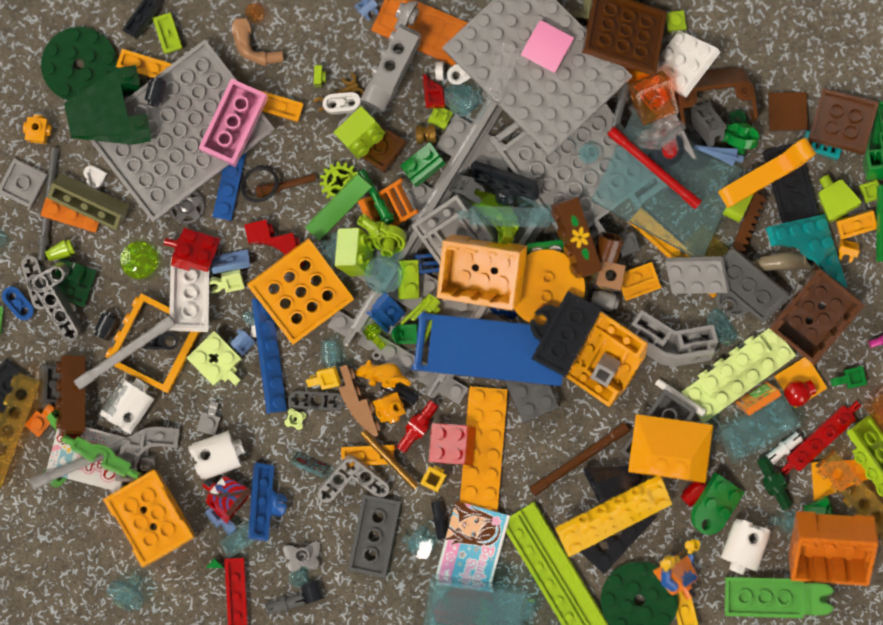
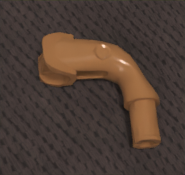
M242 18L233 21L232 34L236 48L243 58L262 66L284 62L282 51L265 53V51H253L250 46L249 34H251V27L248 20Z

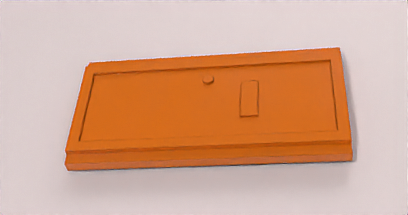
M384 0L371 31L389 38L398 20L395 18L400 4L416 0ZM418 2L417 9L420 10L414 24L412 26L408 25L409 28L421 34V42L417 51L452 66L456 65V62L442 47L468 23Z

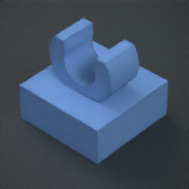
M361 0L354 5L356 11L367 20H370L368 16L369 11L373 10L376 15L378 14V10L375 8L378 5L375 0Z
M237 330L239 335L235 339L230 337L229 340L231 341V346L243 356L256 342L244 330Z

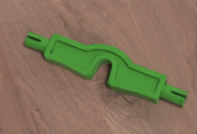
M66 434L62 437L61 441L70 445L73 452L90 462H94L100 455H103L104 459L101 463L103 469L114 472L124 478L127 475L136 480L140 478L141 472L132 469L131 463L115 456L114 452L107 446L92 444L80 437L74 439Z

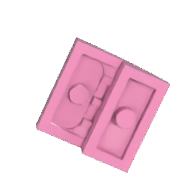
M540 20L521 55L556 73L574 37Z

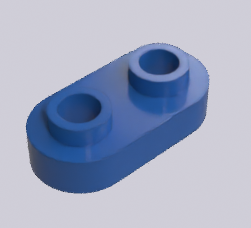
M16 287L4 289L2 300L18 319L23 321L30 320L34 315V307ZM12 293L16 295V298L14 300H10L9 298L10 294ZM23 308L28 309V313L25 315L22 314Z

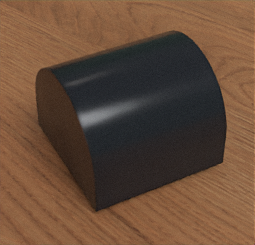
M319 580L300 586L306 604L325 598Z

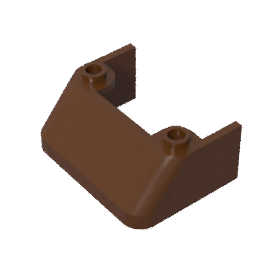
M742 67L706 71L687 97L674 92L676 113L683 129L686 128L683 109L691 108L696 104L697 92L734 88L735 95L739 100L748 101L750 123H755L758 119L755 91L747 70Z

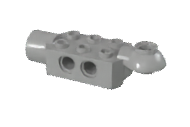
M410 1L406 4L402 2L395 15V18L398 20L388 40L390 41L389 46L383 49L380 55L381 63L380 65H375L371 74L373 75L372 79H370L360 99L363 104L379 112L385 111L420 45L421 34L408 27V25L412 26L419 14L420 10L417 9L418 1ZM396 50L403 51L401 54L395 53ZM390 66L395 68L392 71L386 70V68Z

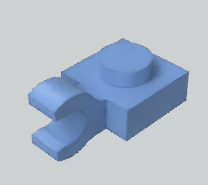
M211 507L205 511V515L215 527L218 528L222 525L228 536H231L235 529H237L231 521L226 524Z

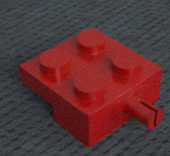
M187 228L183 229L177 241L167 237L164 240V245L174 248L171 266L190 271L192 267L209 272L220 244V238Z

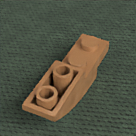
M347 365L341 366L340 370L345 386L338 389L342 399L357 422L371 435L378 437V432L381 429L378 420H373L372 414L375 411L372 402L368 403L367 399L359 401L358 398L362 396L359 387H354L352 380L356 378L353 369H348Z

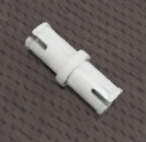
M796 431L785 441H780L775 449L765 455L768 459L773 457L770 460L771 464L774 465L785 454H790V450L803 442L801 436L793 441L799 435Z

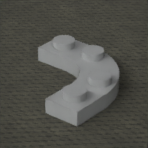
M160 426L140 429L126 439L120 448L118 457L131 463L132 469L137 470L139 457L146 449L156 446L177 448L180 429ZM115 473V481L131 483L135 481L134 478L128 475L124 478Z

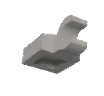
M210 402L208 413L202 412L197 431L213 436L216 435L221 417L216 416L220 403Z

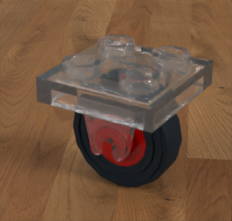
M658 119L653 122L649 129L642 131L639 137L634 140V143L637 147L651 149L652 158L656 163L662 166H672L678 163L683 155L684 145L678 134L686 129L683 121Z

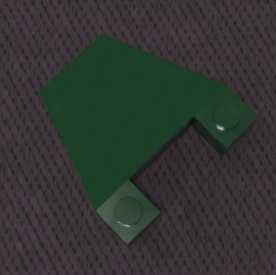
M136 65L116 68L64 103L71 138L129 145L151 142L147 114L127 117L123 96L132 95L140 89Z

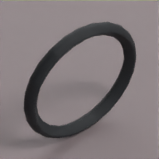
M265 166L251 169L242 178L240 184L241 194L246 200L254 203L268 200L275 194L278 188V175L273 169ZM258 170H266L274 176L275 185L273 190L267 196L260 199L249 197L244 190L246 179Z

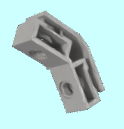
M643 310L639 312L629 329L648 342L647 356L662 365L671 367L711 361L718 344L714 325L674 331Z

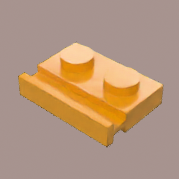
M652 262L624 272L621 292L625 302L662 288Z

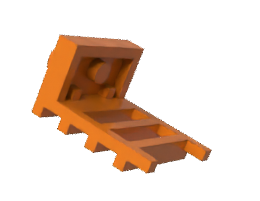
M402 178L378 192L381 199L385 200L390 212L395 215V221L389 225L399 226L419 213L418 209H413L401 185L404 182ZM393 188H395L407 215L405 214ZM385 193H387V195H388V197H389V199H390V201H391V203H392V205H393V207H394V209H395V211H396V213H397V215H398V217H399V220H398V218H397V216H396V214H395V212H394V210H393V208H392V206H391V204H390V202H389V200H388V198H387V196H386ZM371 196L358 201L363 214L375 222L381 220Z

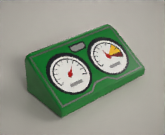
M562 240L526 244V255L538 250H555L564 254Z

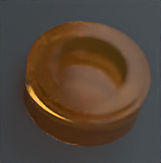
M250 4L245 10L246 19L253 24L261 22L264 18L263 8L258 4Z

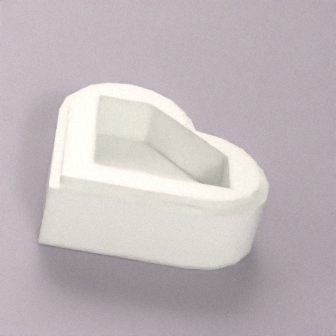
M87 166L84 169V176L87 179L86 184L98 190L108 174L95 166Z

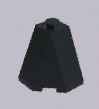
M629 466L583 469L600 504L643 483L641 480L643 475L628 472Z

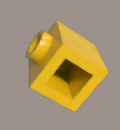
M436 465L433 468L428 467L420 484L438 493L446 477L443 474L444 470Z

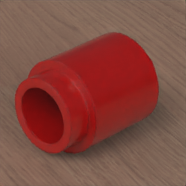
M693 481L682 491L683 494L680 497L691 507L695 505L707 485L706 483Z

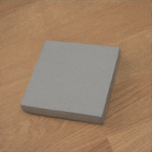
M13 158L0 184V194L32 209L48 178V174Z

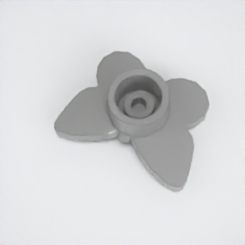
M313 542L305 548L299 549L291 545L283 547L286 559L290 560L288 563V570L290 572H296L302 566L310 570H315L319 567V562L316 558L320 553L319 542Z

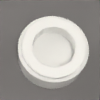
M444 61L436 62L435 77L437 80L445 79Z

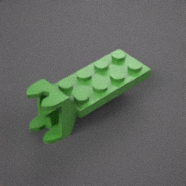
M725 577V616L803 618V614L826 615L833 611V607L825 603L827 602L826 596L834 591L827 584L804 583V581H791V579Z

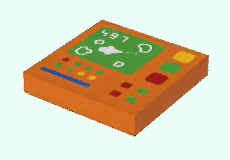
M766 381L736 400L735 404L750 416L780 397L781 393Z

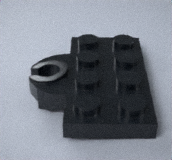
M567 291L559 308L546 305L536 310L534 314L544 316L547 322L545 325L539 326L535 320L531 319L530 321L531 332L534 338L540 342L531 360L566 378L602 308Z

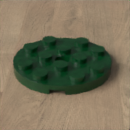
M86 27L68 28L56 34L46 45L41 58V72L45 83L55 95L66 101H69L117 68V56L111 43L101 33ZM77 60L84 61V67L81 70L74 68Z
M631 562L620 566L610 574L601 592V609L609 625H670L678 609V593L671 595L661 585V581L653 572L658 566L647 562ZM642 595L645 598L644 605H635V596Z

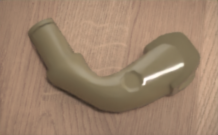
M786 252L763 256L757 260H750L764 272L770 270L812 269V265L807 262V257L800 252Z

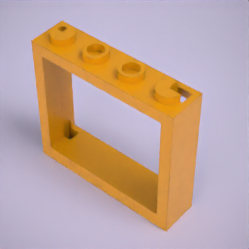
M142 293L139 297L136 296L132 303L134 308L131 314L127 313L123 320L125 325L122 331L119 330L114 338L116 343L113 348L110 347L105 358H109L121 349L144 302L168 314L170 308ZM190 331L163 384L120 362L114 366L170 394L201 332Z

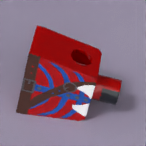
M223 476L218 483L208 478L202 485L209 492L206 498L207 505L226 524L248 500L251 493L249 488L226 476Z

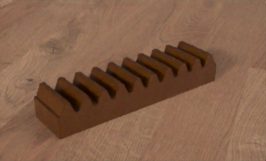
M754 193L732 244L741 253L746 251L743 246L749 244L746 239L752 237L749 232L755 230L752 225H756L758 222L755 219L761 215L758 211H762L764 208L761 204L764 205L767 201L763 195Z

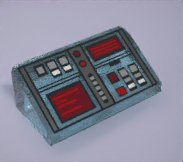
M296 451L290 460V464L323 479L327 477L331 468L329 464L300 451Z

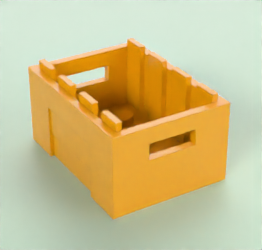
M456 234L450 235L443 241L437 298L513 310L521 302L527 246L471 239L469 236ZM474 264L479 266L478 271L473 270ZM492 267H496L498 269L497 274L492 273Z
M152 470L103 499L112 516L116 517L134 548L132 551L142 567L149 566L197 537L159 470ZM142 506H146L148 509L145 514L140 511ZM152 523L157 524L155 531L150 529Z

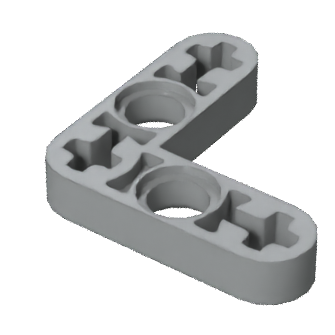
M353 455L346 456L318 488V498L324 503L331 502L351 479H354L376 497L382 498L389 493L388 481ZM347 462H354V468L350 467L346 474L344 471L347 468ZM363 472H368L371 474V478L364 481L360 478V475ZM335 475H342L344 481L342 483H335L333 477ZM331 484L332 488L330 489V496H323V490L327 491L330 488ZM377 485H384V491L382 489L377 491Z

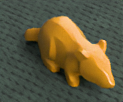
M368 360L365 365L360 366L354 371L356 376L371 380L369 381L371 386H376L378 382L382 383L381 386L384 388H394L399 382L409 387L411 385V381L402 375L400 368L394 363L373 365Z

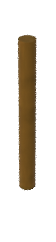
M367 430L360 434L413 490L419 485Z

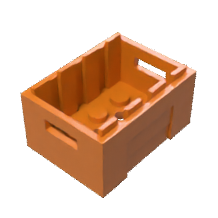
M796 511L788 552L791 581L869 586L878 546L875 517L864 515L816 514V512Z

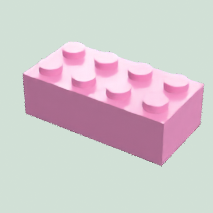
M231 78L199 146L200 151L236 167L268 100L267 94Z

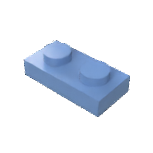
M247 249L215 255L211 264L213 274L251 267L249 251Z

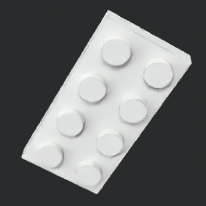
M171 266L169 315L174 319L176 325L170 328L169 331L208 332L209 272L192 267L190 271Z

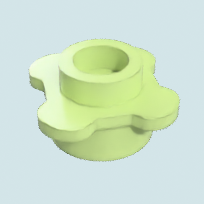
M293 408L289 409L285 425L301 430L303 428V420L306 418L305 412H297Z

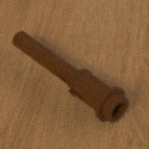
M315 173L280 182L275 194L280 193V190L316 181ZM275 182L265 185L258 184V187H255L257 197L263 198L273 190Z

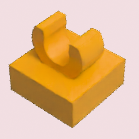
M840 239L839 260H842L843 255L846 254L849 255V262L851 263L854 257H858L860 251L859 243Z

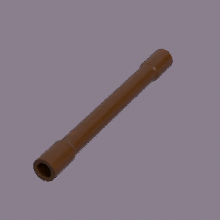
M623 422L611 430L609 434L554 472L529 487L530 491L536 497L548 489L550 485L605 447L630 432L629 428Z

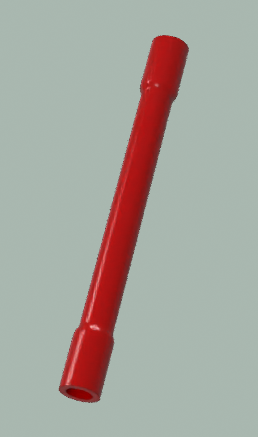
M615 126L609 130L607 136L627 150L681 196L693 209L700 205L701 199L681 185L634 145Z

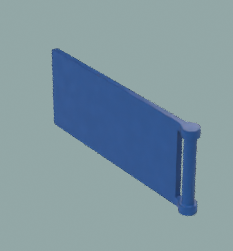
M421 313L417 317L419 323L412 371L553 386L562 385L563 376L531 360L540 342L534 338L529 324ZM432 320L428 363L425 366L422 365L426 321Z

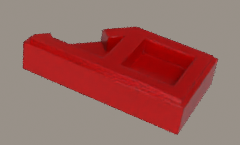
M423 74L425 109L444 108L443 87L438 83H434L426 74Z

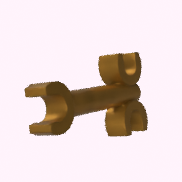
M352 72L351 76L353 79L351 82H347L342 77V82L347 87L333 94L359 92L363 95L364 91L359 88L356 76ZM317 97L313 101L314 103L323 102L324 98ZM322 106L318 109V111L323 112L325 111V109Z

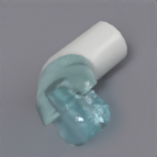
M244 312L242 319L251 326L250 337L257 338L253 312Z

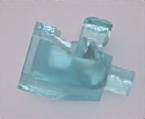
M331 232V239L320 241V248L325 250L324 259L329 265H335L338 232Z
M419 526L415 534L411 537L404 535L401 542L408 544L407 549L415 556L427 560L430 557L436 538H426L424 536L426 528Z

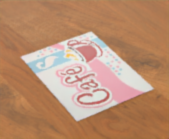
M85 427V432L82 436L69 435L74 439L80 437L92 444H101L107 447L126 438ZM59 429L56 431L46 472L82 458L81 455L71 450L70 445L61 441L64 435H59ZM103 459L62 476L63 478L113 491L120 490L122 484L121 481L114 480V472L103 469L101 466Z

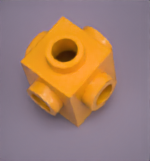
M33 115V117H27V122L23 124V133H25V140L28 143L47 144L48 136H51L52 125L45 119V116Z
M397 392L387 394L372 401L376 409V415L381 423L389 421V424L400 420L399 416L405 414L404 404Z

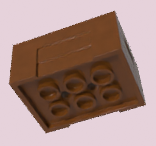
M819 265L805 279L806 282L782 310L780 309L768 323L771 331L814 365L865 306L861 299ZM820 302L825 303L824 309L818 308ZM807 317L813 318L811 324L805 322Z

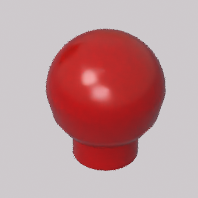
M800 380L791 381L784 389L786 402L794 407L803 406L809 401L810 396L816 394L815 385L811 380L805 382Z

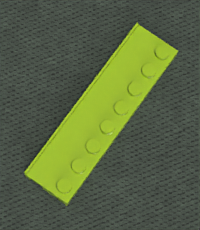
M535 501L511 515L506 533L561 625H609Z

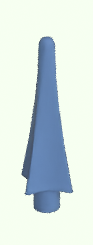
M693 145L694 149L720 159L731 166L734 165L735 161L742 163L744 160V156L737 154L738 149Z

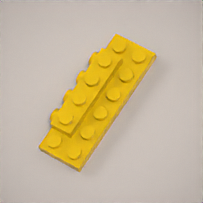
M656 476L565 522L555 529L568 557L665 509L672 505L662 478Z

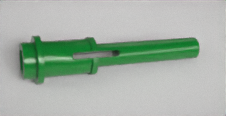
M366 170L359 171V174L372 185L368 191L375 202L374 207L381 217L380 221L387 225L395 221L394 213L390 212L385 200H382Z

